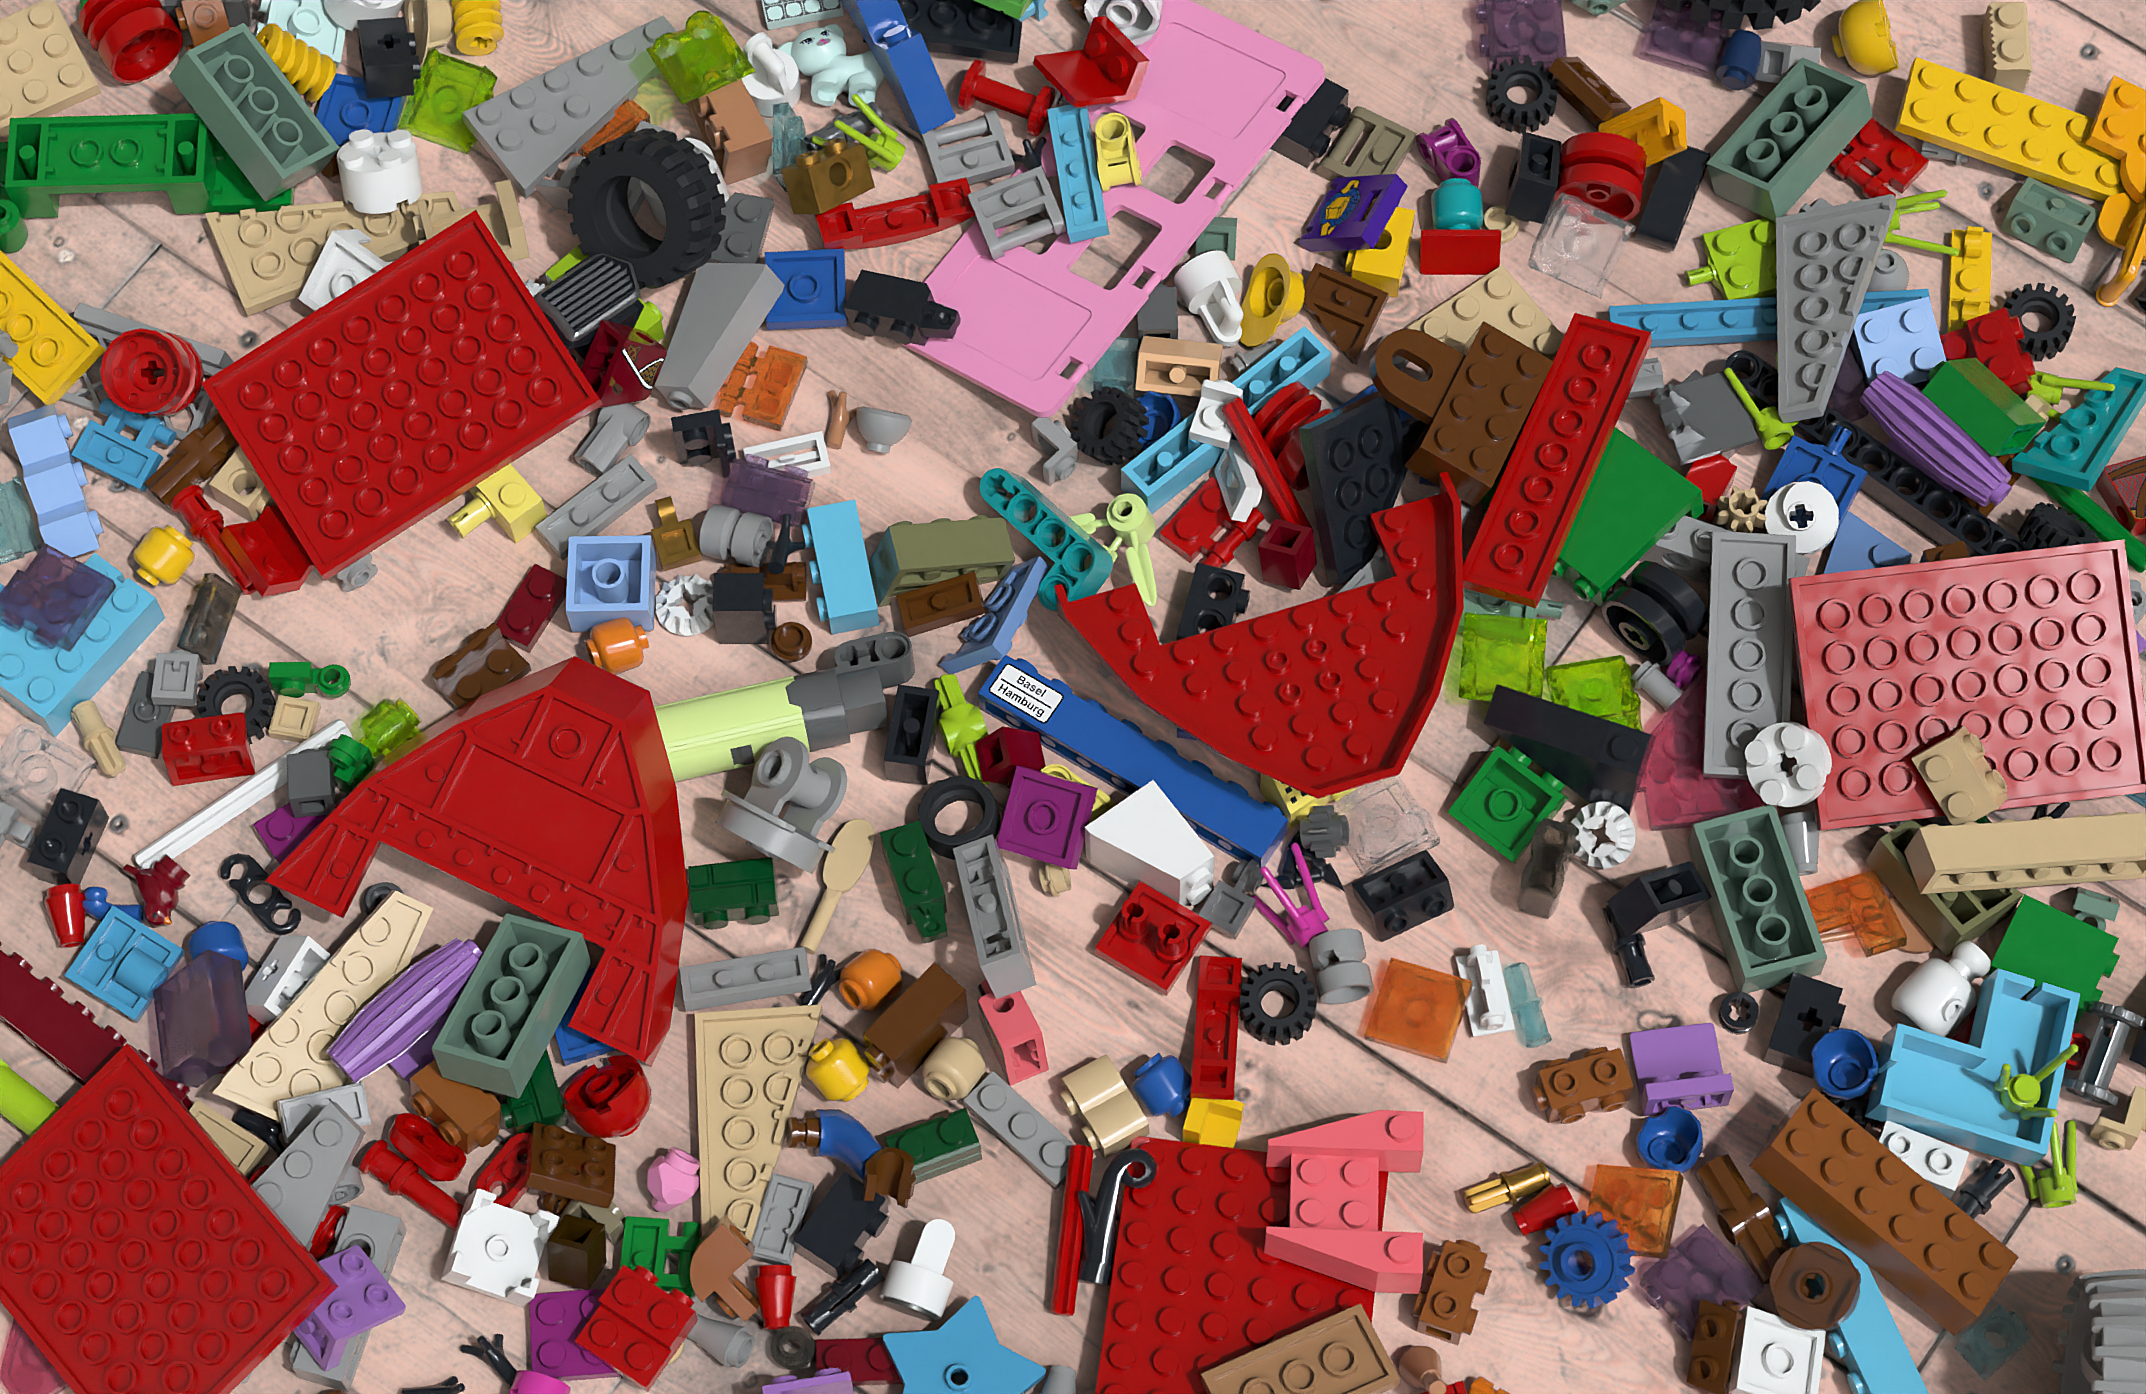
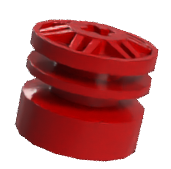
M87 0L79 14L78 25L81 32L89 40L92 48L98 51L101 61L112 77L121 83H136L153 77L173 62L181 50L183 43L182 33L168 12L163 10L159 0Z
M143 328L126 331L114 339L103 355L100 370L104 390L115 404L126 411L156 416L177 414L193 404L201 391V383L204 377L201 357L190 342L176 334ZM160 368L164 369V376H160L157 379L154 378V371H158Z
M1299 381L1290 383L1281 389L1254 418L1258 430L1285 479L1297 491L1310 486L1299 428L1334 412L1330 408L1320 411L1321 400L1314 394L1310 395V390Z

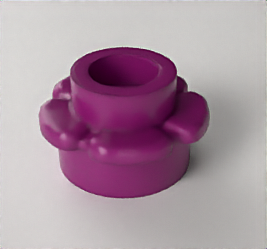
M1683 650L1670 664L1666 677L1675 683L1674 685L1680 690L1684 686L1692 688L1699 681L1704 668L1700 665L1701 657L1696 653L1691 655Z

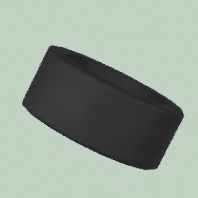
M967 776L948 777L936 782L924 793L918 806V821L920 820L929 847L938 855L955 860L953 848L989 835H993L994 839H996L1000 830V814L990 789L981 781ZM969 800L981 806L983 818L980 824L972 831L962 835H947L937 830L935 818L946 805L956 801Z

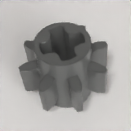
M1333 805L1313 806V812H1309V817H1303L1300 823V838L1303 847L1310 849L1311 852L1315 851L1316 859L1336 857V851H1340V847L1347 846L1349 842L1347 817L1334 812Z

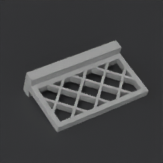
M80 302L73 315L77 323L92 337L97 338L100 345L106 350L108 348L106 342L111 343L126 331L143 328L171 333ZM180 336L190 342L201 357L205 375L213 376L234 363L225 350ZM104 353L93 364L102 361ZM88 371L83 374L88 387L73 394L66 392L59 399L60 401L105 415L99 412L101 401L97 394V391L104 389L102 380L93 384ZM205 390L198 394L193 404L188 406L194 415L188 432L174 428L169 417L171 415L151 416L160 420L164 419L166 422L165 427L177 433L175 439L182 441L196 428H203L213 402ZM92 395L94 401L86 399L85 397ZM200 402V405L197 409L195 404Z

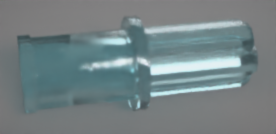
M1525 962L1513 963L1504 969V976L1513 1001V1005L1510 1007L1511 1012L1517 1014L1527 1048L1545 1045L1552 1038L1548 1032L1541 1008L1544 1000L1542 997L1537 996L1528 965Z

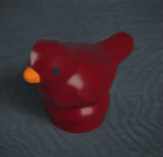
M164 854L159 861L155 860L152 868L137 869L126 864L122 870L137 881L144 901L146 920L156 927L165 924L171 925V911L177 907L179 902L178 890L186 886L184 883L191 875L167 854Z

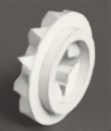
M695 573L693 576L685 577L678 574L676 579L671 582H664L659 595H656L655 606L658 620L664 628L677 635L693 636L705 632L715 623L712 612L713 584L711 580L706 581ZM683 592H686L691 600H699L693 603L694 609L692 610L693 616L691 617L684 606L677 607V605L682 604Z
M1604 801L1591 803L1581 808L1577 816L1571 821L1572 830L1568 839L1573 842L1575 855L1587 862L1588 866L1603 869L1615 867L1623 863L1634 848L1636 838L1634 824L1630 816L1616 804ZM1606 823L1605 834L1613 842L1601 843L1596 848L1597 837L1588 829L1596 830Z

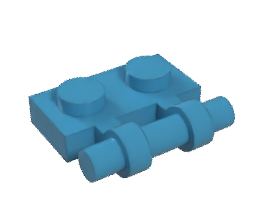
M104 398L100 404L99 412L109 416L107 422L102 426L90 420L71 455L75 459L145 493L147 487L144 483L157 471L164 458L159 453L151 450L153 444L159 441L170 446L175 441L177 433L165 427V422L154 416L147 418L139 413L126 411L111 399ZM129 426L140 433L136 441H132L120 435L122 429Z

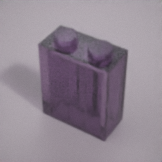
M207 949L153 991L163 1077L183 1083L186 1086L198 1088L252 1047L241 961Z

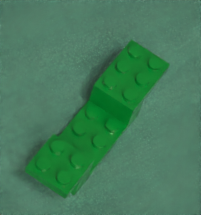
M197 113L10 118L8 142H0V199L13 202L18 207L23 218L58 217L60 194L167 191L176 214L240 213V210L255 209L256 212L279 211L281 206L294 205L295 186L265 202Z

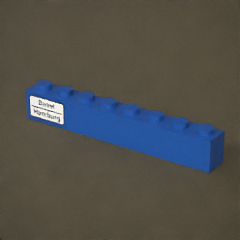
M1005 655L978 692L980 710L1011 728L1039 733L1042 746L1127 796L1132 795L1154 780L1199 838L1240 862L1243 859L1248 862L1253 859L1259 863V868L1266 866L1287 834L1288 818L1284 817L1283 811L1276 805L1266 801L1260 803L1248 796L1249 793L1240 784L1234 781H1228L1227 783L1214 776L1212 770L1202 762L1197 760L1190 762L1179 756L1177 750L1163 740L1155 742L1143 735L1142 730L1133 722L1127 719L1119 721L1107 714L1105 707L1097 701L1081 699L1072 693L1071 688L1067 684L1056 678L1049 680L1038 674L1037 669L1022 658L1014 660Z

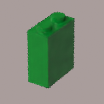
M1977 358L1939 362L1928 374L1927 380L1929 383L1922 390V393L1992 457L2022 452L2047 422Z
M2024 894L1984 980L1999 968L2035 980L2034 987L2022 997L2024 999L2043 982L2080 993L2074 1023L2078 1024L2085 1011L2093 1014L2089 1010L2092 1001H2099L2103 994V991L2096 987L2101 976L2110 978L2119 960L2120 955L2113 952L2119 938Z

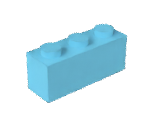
M855 499L807 508L809 523L803 524L802 530L806 549L814 547L816 560L809 561L813 585L821 584L824 595L816 598L820 621L829 620L831 635L880 626L878 608Z

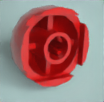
M615 1055L607 1058L611 1065L599 1070L595 1064L586 1068L572 1080L564 1093V1097L568 1102L564 1106L572 1120L581 1130L597 1138L625 1137L635 1132L646 1116L652 1100L651 1087L637 1059L629 1055Z

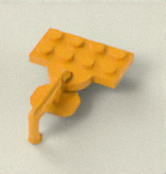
M2115 75L2107 83L2085 143L2121 160L2119 174L2123 187L2127 191L2110 196L2104 201L2096 223L2097 231L2102 239L2124 250L2116 274L2108 283L2099 286L2097 289L2096 299L2105 307H2111L2118 302L2119 297L2135 280L2142 259L2146 261V90Z

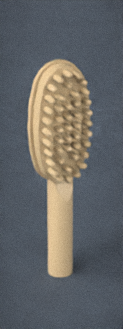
M853 819L847 822L831 845L836 848L833 854L830 852L827 854L823 869V880L827 888L800 947H805L806 953H816L841 894L847 893L855 886L869 863L874 849L876 834L872 824L864 819Z

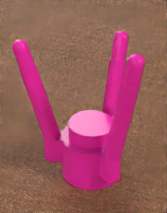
M1293 843L1291 849L1313 910L1310 911L1307 905L1297 909L1276 878L1265 866L1260 868V873L1289 913L1285 918L1288 924L1258 896L1252 895L1251 897L1256 899V907L1284 933L1291 945L1297 943L1300 949L1308 947V942L1312 938L1329 931L1324 923L1330 918L1321 906L1301 849L1297 843Z

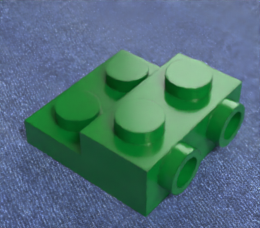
M1497 746L1447 813L1516 864L1539 832L1545 831L1569 798L1561 793L1566 786L1546 770L1540 777L1528 768L1533 760L1517 748L1512 746L1507 752L1502 747Z

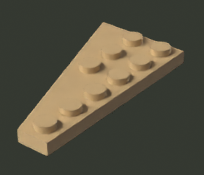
M448 191L421 194L419 199L410 205L408 204V199L397 203L398 210L380 214L362 213L354 210L353 204L345 205L344 201L281 206L279 211L256 212L255 209L240 210V214L220 216L219 212L205 213V216L248 317L300 296L332 231L360 230L371 238L369 243L361 245L385 262H389L402 257L419 246L412 218L420 216L417 201L425 200L429 216L462 210L455 192Z
M392 890L209 1092L280 1123L277 1100L353 1083L335 1065L326 1051L358 1012L406 971L434 908Z
M822 1004L694 1013L699 1162L701 1163L702 1237L726 1215L752 1241L771 1174L775 1172L785 1139L787 1120L792 1115L809 1059V1051L812 1048L823 1012Z

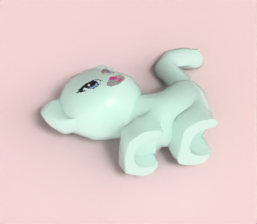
M829 24L824 28L807 29L801 32L794 42L781 44L777 49L789 54L796 62L800 72L804 75L812 76L810 93L813 102L824 106H831L835 103L837 96L843 91H848V102L850 105L858 107L851 99L853 94H857L866 104L874 102L876 92L882 84L885 75L871 50L855 56H846L845 36L842 28L837 24Z

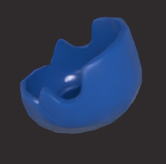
M1147 391L1141 397L1136 398L1146 408L1147 412L1144 415L1149 418V424L1142 426V428L1148 431L1147 437L1140 436L1138 442L1143 444L1140 449L1141 451H1145L1183 421L1179 406L1168 393L1164 395L1154 391Z
M1839 1028L1825 1033L1814 1045L1811 1052L1813 1075L1818 1086L1830 1097L1845 1100L1855 1098L1867 1093L1876 1081L1879 1066L1875 1049L1871 1042L1859 1031Z
M1676 1106L1667 1107L1666 1111L1658 1117H1647L1636 1138L1639 1159L1653 1173L1678 1175L1686 1172L1694 1166L1703 1149L1700 1121L1691 1111Z

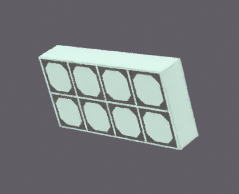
M761 0L768 30L844 16L843 7L839 0Z

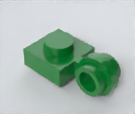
M311 662L269 663V680L275 693L283 696L298 698L304 696L305 693H317V687H319L323 695L329 698H338L346 694L351 686L350 675L341 665L333 664L324 668H313ZM332 679H339L338 682L329 684Z
M340 734L338 739H332L328 745L330 752L327 757L335 764L334 778L340 791L348 794L376 764L370 748L344 734Z

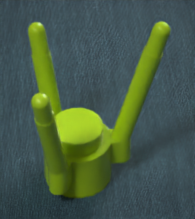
M853 94L851 97L852 101L878 128L881 134L875 132L868 138L840 120H836L834 126L864 145L869 166L872 169L879 166L885 171L890 172L902 160L905 146L896 140L898 133L889 128L857 94ZM813 136L811 139L813 143L823 146L824 142L829 141L818 136Z
M1942 189L1895 199L1897 205L1883 243H1895L1957 256L1959 254L1957 248L1892 234L1893 230H1900V215L1938 209L1940 207L1939 202H1923L1946 197L1947 191Z
M1777 351V352L1775 353V358H1776V364H1777L1776 367H1777V373H1778V351ZM1726 368L1724 373L1744 403L1748 415L1754 419L1755 432L1759 435L1764 447L1773 450L1788 444L1794 435L1792 426L1798 424L1799 421L1783 423L1777 407H1767L1759 411L1732 369Z
M2036 370V375H2033L2031 379L2034 390L2027 393L2026 399L2031 394L2041 396L2049 404L2059 405L2064 387L2114 391L2115 385L2099 381L2058 377V375ZM2051 408L2046 415L2060 423V416L2063 414Z
M2076 1044L2070 1045L2032 1076L2017 1074L2009 1080L2011 1066L2008 1063L2003 1064L1999 1081L1994 1084V1089L2000 1092L1999 1097L2004 1108L2009 1112L2020 1113L2023 1120H2028L2031 1117H2056L2058 1112L2055 1109L2034 1107L2041 1095L2039 1083L2078 1051V1046Z
M2073 1120L2067 1123L2065 1168L2062 1163L2057 1123L2053 1122L2050 1136L2053 1168L2040 1171L2041 1179L2037 1181L2031 1167L2019 1164L2028 1183L2031 1199H2040L2042 1208H2059L2076 1203L2075 1195L2078 1194L2076 1182V1123Z

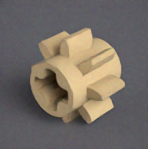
M1733 486L1730 499L1725 496H1720L1717 507L1722 511L1718 513L1716 523L1725 524L1726 528L1732 532L1752 533L1754 526L1764 528L1767 518L1762 513L1765 512L1768 502L1767 500L1759 501L1754 487L1750 490H1739L1737 486Z

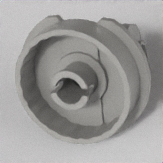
M793 737L779 738L772 742L760 755L753 771L752 786L745 799L723 789L721 795L728 798L715 823L746 839L745 844L777 861L782 858L813 874L824 851L826 850L833 854L836 849L816 838L823 822L836 812L844 798L847 787L846 771L841 763L829 757L818 758L809 763L808 750L801 741ZM790 800V806L783 819L778 818L785 802Z

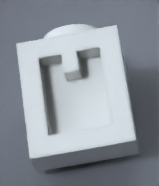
M1205 379L1201 387V399L1189 431V439L1228 450L1234 433L1222 413V405L1237 397L1243 400V390L1225 380L1210 381Z

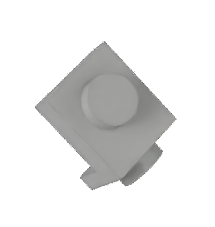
M1038 417L1031 423L1033 441L1051 457L1043 465L1044 481L1049 486H1052L1059 478L1061 480L1068 478L1078 465L1077 443L1071 439L1070 431L1060 421L1055 420L1052 422L1048 417Z

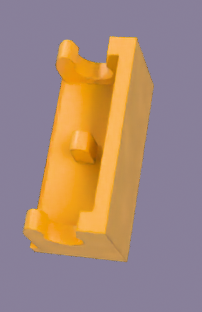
M1662 97L1653 99L1599 124V132L1617 134L1629 138L1640 145L1647 155L1646 167L1687 149L1685 110Z

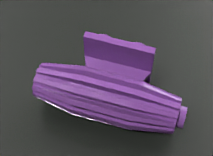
M1885 370L1864 391L1860 402L1891 438L1886 447L1950 492L1958 491L1983 507L1991 502L1997 506L2012 489L2008 484L2011 475L1996 457H1992L1928 399L1920 389Z
M455 938L410 966L358 1012L326 1051L330 1059L354 1084L388 1063L410 1086V1078L435 1059L431 1048L482 958L483 952L472 940L467 939L463 943L460 939Z

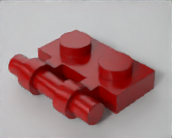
M1871 118L1843 149L1849 154L1845 156L1840 152L1830 165L1835 168V174L1843 180L1850 179L1862 188V194L1870 199L1893 194L1896 197V194L1887 188L1889 185L1902 194L1925 171L1929 160L1875 119ZM1863 164L1876 175L1872 177L1859 166Z
M1211 476L1161 530L1159 540L1190 563L1202 552L1207 558L1201 564L1217 568L1226 567L1233 560L1234 551L1244 541L1249 542L1257 533L1256 527L1265 517L1258 509L1252 508L1246 522L1231 520L1218 481ZM1223 527L1231 531L1222 542L1213 540Z

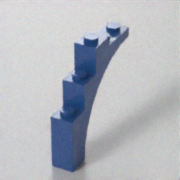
M839 0L856 24L880 65L909 127L922 135L956 118L920 32L908 27L898 1Z

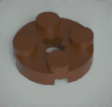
M1815 1241L1807 1242L1808 1244H1802L1796 1248L1792 1247L1780 1256L1771 1273L1770 1289L1773 1292L1774 1301L1777 1305L1775 1307L1787 1322L1798 1328L1809 1331L1836 1329L1850 1317L1858 1303L1861 1283L1859 1270L1842 1250L1832 1245ZM1820 1274L1823 1277L1822 1284L1825 1286V1290L1822 1295L1816 1294L1814 1299L1808 1297L1810 1289L1805 1286V1282L1808 1278L1815 1280Z

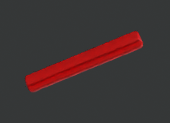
M1237 397L1227 401L1222 405V413L1281 520L1312 528L1243 400Z
M1080 1144L1071 1145L1069 1150L1050 1307L1052 1314L1064 1317L1073 1316L1075 1313L1078 1287L1077 1277L1084 1237V1222L1078 1192L1084 1190L1089 1195L1094 1153L1092 1147Z

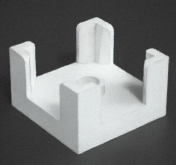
M360 230L332 231L298 299L316 311L392 262H385L361 244L369 243L371 238Z
M477 1188L466 1198L441 1280L523 1307L535 1297L540 1278L535 1277L544 1245L555 1230L559 1216L543 1210H537L533 1215H528L493 1203L497 1198L496 1194Z

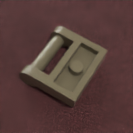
M1356 106L1348 117L1350 123L1328 157H1324L1316 168L1318 174L1328 181H1333L1338 177L1396 174L1414 145L1417 133L1366 108ZM1362 131H1372L1351 167L1342 164Z

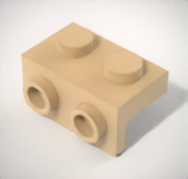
M1965 726L1911 758L1951 825L1974 822L1998 809L2008 799L2006 794L2007 786L2003 777L1997 770L1990 768L1984 758L1985 751L1981 741L1975 734H1970Z

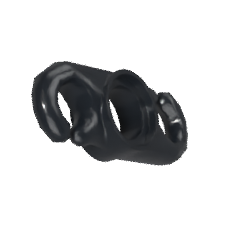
M240 853L229 856L220 868V877L223 880L229 879L232 867L236 864H244L247 867L245 877L242 879H231L229 887L238 892L247 910L269 932L278 935L292 933L301 921V911L293 909L291 911V919L287 924H276L274 921L276 912L280 909L290 910L292 908V901L285 898L279 888L265 881L269 874L253 857ZM267 885L272 888V895L268 901L256 904L249 900L250 892L254 887Z

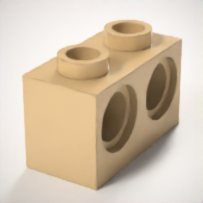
M240 446L209 483L217 502L249 522L257 521L266 506H276L274 499ZM246 488H256L251 494L240 495Z

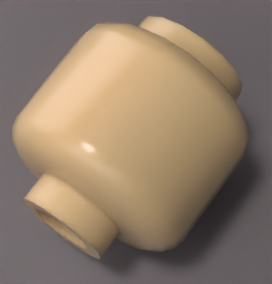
M946 1037L941 1039L922 1065V1075L927 1090L935 1097L945 1101L952 1099L960 1100L967 1097L985 1072V1062L980 1054L978 1045L964 1037Z

